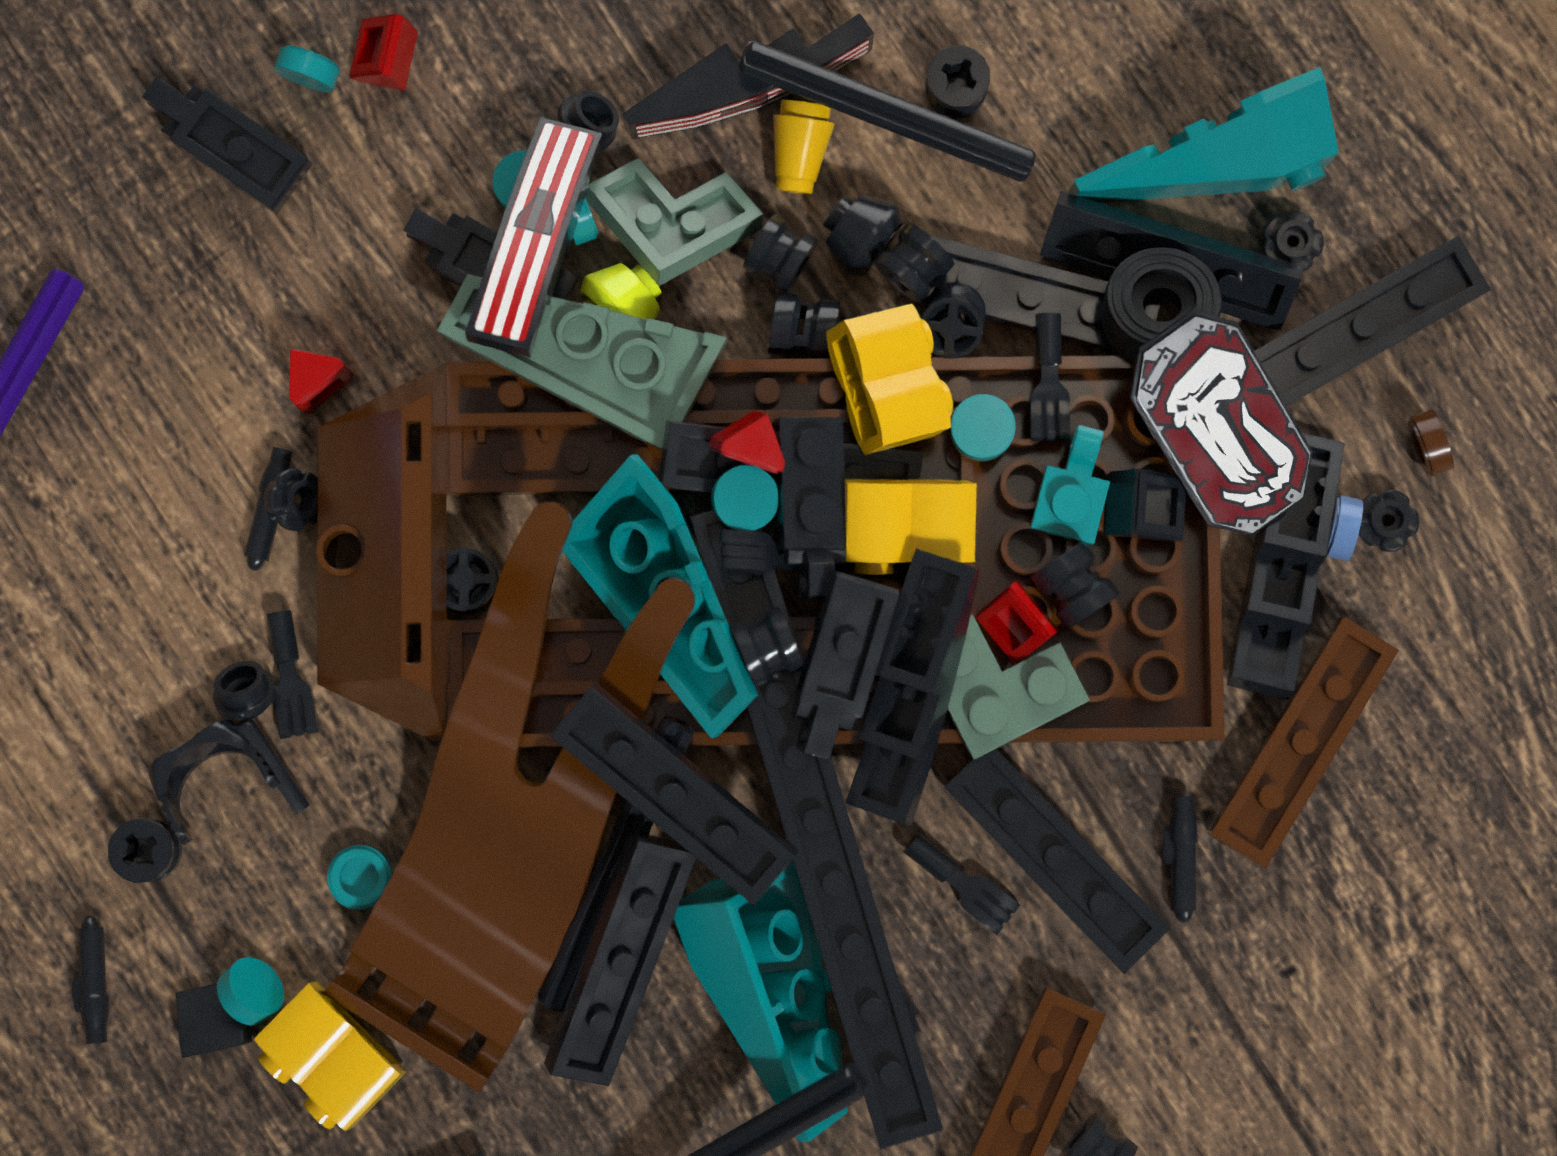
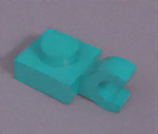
M1078 425L1074 430L1065 470L1049 465L1045 467L1030 530L1077 542L1085 541L1088 545L1095 543L1110 481L1092 477L1104 431Z

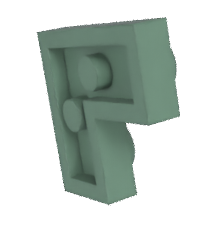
M637 158L590 183L587 188L586 201L658 286L762 229L763 213L727 172L674 199L645 164Z
M973 614L970 615L968 630L947 712L972 760L1090 701L1061 643L1002 672Z

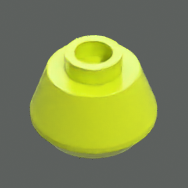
M619 263L588 274L583 278L580 296L585 303L609 308L610 311L642 319L650 318L655 320L660 312L656 298L662 294V291L645 269L638 264L630 270L624 264Z

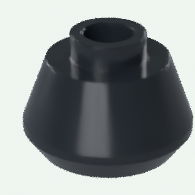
M862 193L855 202L845 195L835 206L823 226L831 232L826 240V244L845 274L863 276L874 265L873 262L876 257L887 249L905 221L900 205Z

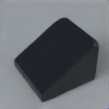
M1141 469L1119 470L1108 473L1107 481H1110L1104 510L1103 531L1105 535L1183 541L1186 490L1177 475Z
M217 983L176 992L179 1044L182 1058L241 1046L253 1041L250 1025L236 1021L222 1007L217 994Z

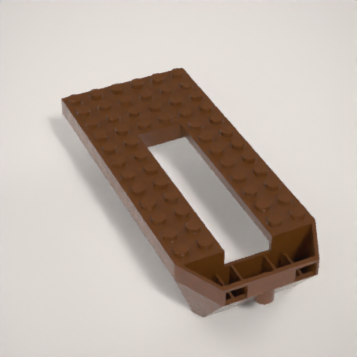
M1036 356L961 357L949 359L931 357V365L937 373L939 380L944 381L951 392L953 411L950 419L958 405L965 399L978 394H989L1000 398L1010 407L1016 422L1015 435L1010 446L1003 454L988 461H976L962 455L951 440L950 428L934 437L894 447L923 452L920 479L968 480L977 484L975 562L963 563L980 570L971 614L973 616L1012 583L1019 580L1059 629L1057 633L1021 662L1061 643L1090 701L1008 743L1225 740L1220 528L1211 527L1206 524L1187 491L1183 541L1105 535L1103 531L1104 504L1095 543L1093 545L1087 544L1095 556L1094 564L1089 569L1092 574L1097 571L1101 577L1110 578L1121 595L1067 631L1055 615L1057 605L1054 599L1057 598L1056 594L1041 593L1030 578L1031 575L1080 543L1029 529L1045 467L1049 465L1065 470L1074 430L1078 425L1104 431L1092 477L1107 480L1108 473L1111 471L1141 469L1176 475L1129 398L1135 366L1120 356H1062V364L1058 366L1059 382L1069 393L1070 440L1060 441L1056 438L1054 441H1047L1044 438L1042 441H1031L1029 398L1031 392L1040 383V366L1036 364ZM831 359L717 360L685 422L728 427L754 410L768 414L772 427L774 420L779 417H843L844 442L858 443L848 415L846 394L837 379ZM446 362L318 427V543L316 547L318 559L317 684L441 744L452 708L485 620L447 619V496L597 494L630 455L638 454L657 479H659L662 452L492 362ZM409 425H421V456L409 445ZM665 487L669 493H711ZM345 533L353 534L361 543V557L351 568L337 569L335 558L338 550V535ZM816 616L789 617L803 664L805 663L816 626ZM616 618L546 620L538 669L519 748H563L550 735L595 682L598 684L626 633ZM975 618L1001 671L1003 672L1015 666ZM409 624H421V643L409 638ZM409 651H421V663H409ZM660 675L643 722L655 732L661 719L665 716L678 718L693 727L694 733L688 747L759 746L747 707L718 737L711 739ZM874 676L862 718L856 717L852 730L839 727L834 745L866 744V741L860 740L859 736L880 676ZM946 712L938 744H964L948 712Z

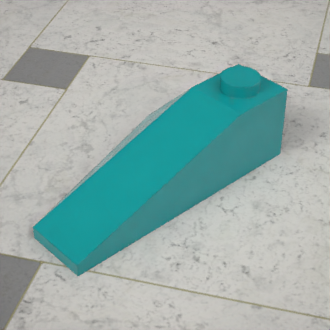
M1318 67L1241 100L1242 107L1230 113L1226 117L1227 122L1217 126L1215 120L1206 121L1203 118L1184 127V131L1168 140L1170 149L1159 153L1156 144L1148 145L1085 174L1073 181L1068 193L1098 203L1270 191L1287 183L1291 191H1297L1310 186L1327 176L1324 168L1339 153L1326 81L1322 70Z
M638 454L630 455L572 521V527L563 548V553L625 631L628 630L635 617L663 581L669 578H680L692 587L696 598L695 607L678 634L660 675L712 739L718 737L758 696V693L677 502Z
M794 861L790 862L755 905H752L721 878L706 883L681 899L674 915V921L690 966L775 1104L842 1067L840 1036L836 1031L829 1028L825 992H832L827 971L823 970L821 951ZM844 1108L802 1132L796 1138L799 1142H810L848 1113V1108Z

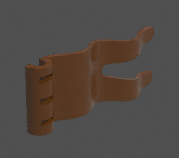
M552 501L539 504L533 509L512 545L501 571L473 657L445 728L424 804L413 834L365 926L349 950L351 952L350 957L324 992V995L478 1092L483 1089L513 1042L530 1005L558 954L560 945L586 890L606 822L617 793L565 748L561 750L544 782L528 781L517 767L519 746L542 649L554 576L572 527V518L569 511L562 504ZM669 578L658 586L631 623L598 682L603 689L642 721L670 650L695 607L696 598L692 587L680 578ZM377 968L387 976L373 998L370 999L359 991L373 969ZM424 999L436 1005L437 1008L421 1031L410 1024V1021ZM475 1030L487 1037V1040L473 1062H470L459 1054Z

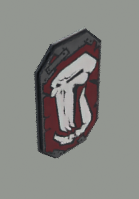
M1190 311L1138 348L1129 398L1208 526L1253 535L1304 499L1313 451L1236 321Z

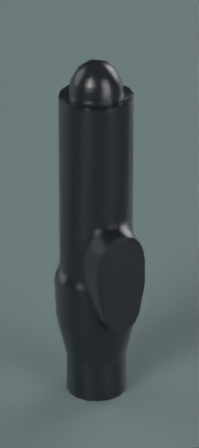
M272 448L270 460L259 484V496L244 556H247V565L253 571L260 570L264 566L265 561L269 562L278 523L272 520L266 512L264 493L268 484L278 474L286 469H290L293 452L286 449Z
M1172 796L1173 811L1169 827H1164L1163 857L1164 864L1171 866V910H1174L1179 922L1186 923L1191 919L1193 911H1196V844L1198 843V830L1194 814V796Z
M87 916L81 923V929H78L80 974L73 978L72 995L75 1011L81 1013L85 1028L86 1044L107 1042L109 995L107 994L104 927H100L96 917Z

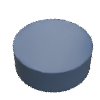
M1344 495L1336 497L1327 557L1347 562L1350 560L1356 546L1362 521V499Z

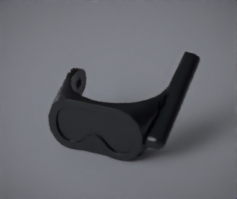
M246 718L237 724L233 720H222L213 723L198 732L185 744L166 752L150 764L148 773L157 799L163 804L161 808L167 814L165 818L167 822L171 823V830L177 833L175 836L183 845L192 841L180 812V798L184 783L198 765L217 755L236 753L253 759L272 789H279L296 814L310 805L252 719Z

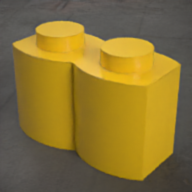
M913 304L844 320L826 332L830 359L837 379L846 394V405L850 423L864 455L931 438L951 428L950 416L953 411L951 392L946 383L939 380L937 373L931 365V354L934 347L933 335L929 325L924 319L920 318Z
M845 479L846 562H854L855 573L873 575L892 574L893 564L911 562L916 549L959 563L975 562L976 483L968 480Z
M317 981L310 982L254 1038V1041L263 1050L257 1058L261 1065L279 1082L286 1084L292 1079L304 1090L309 1097L303 1102V1105L321 1125L331 1130L337 1124L344 1131L353 1128L407 1071L374 1036L360 1025L346 1008L324 995L326 989Z

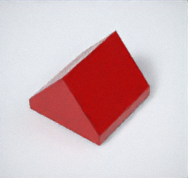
M399 14L363 18L349 73L350 79L405 91L418 31L404 16Z
M290 349L289 399L305 415L307 413L311 414L353 380L354 374L340 358Z
M757 410L750 412L713 435L708 445L712 447L711 451L776 474L778 471L782 472L785 465V460L768 414Z
M1019 580L1012 583L974 615L1014 665L1021 662L1059 631L1058 627Z

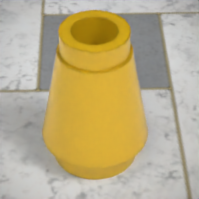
M781 100L779 115H773L775 177H777L776 190L813 194L814 182L817 180L835 123L829 122L831 108L804 101Z

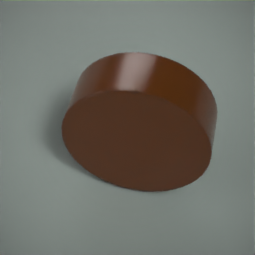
M1431 409L1410 417V421H1408L1409 433L1418 459L1426 474H1430L1433 477L1454 469L1453 456L1447 437L1434 410Z

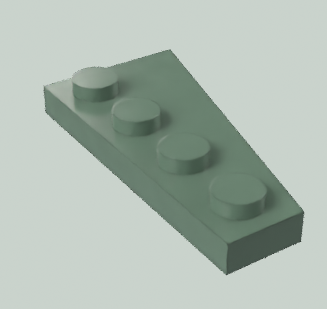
M467 274L437 329L439 335L661 452L666 420L685 422L728 342L727 337L708 332L699 333L675 327L671 323L659 320L642 319L613 312L609 308L585 302L580 304L552 297L550 305L545 307L531 358L467 341L465 332L482 277Z

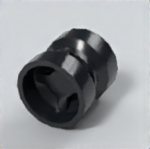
M778 291L768 354L787 357L793 352L806 353L810 359H830L826 332L837 325L841 301L821 298L816 303L802 302L797 294ZM800 319H805L803 336L797 335Z
M1085 541L1075 545L1030 576L1041 593L1056 594L1057 598L1054 599L1057 605L1055 615L1066 631L1121 595L1110 578L1101 577L1097 571L1092 574L1089 568L1093 566L1095 556Z

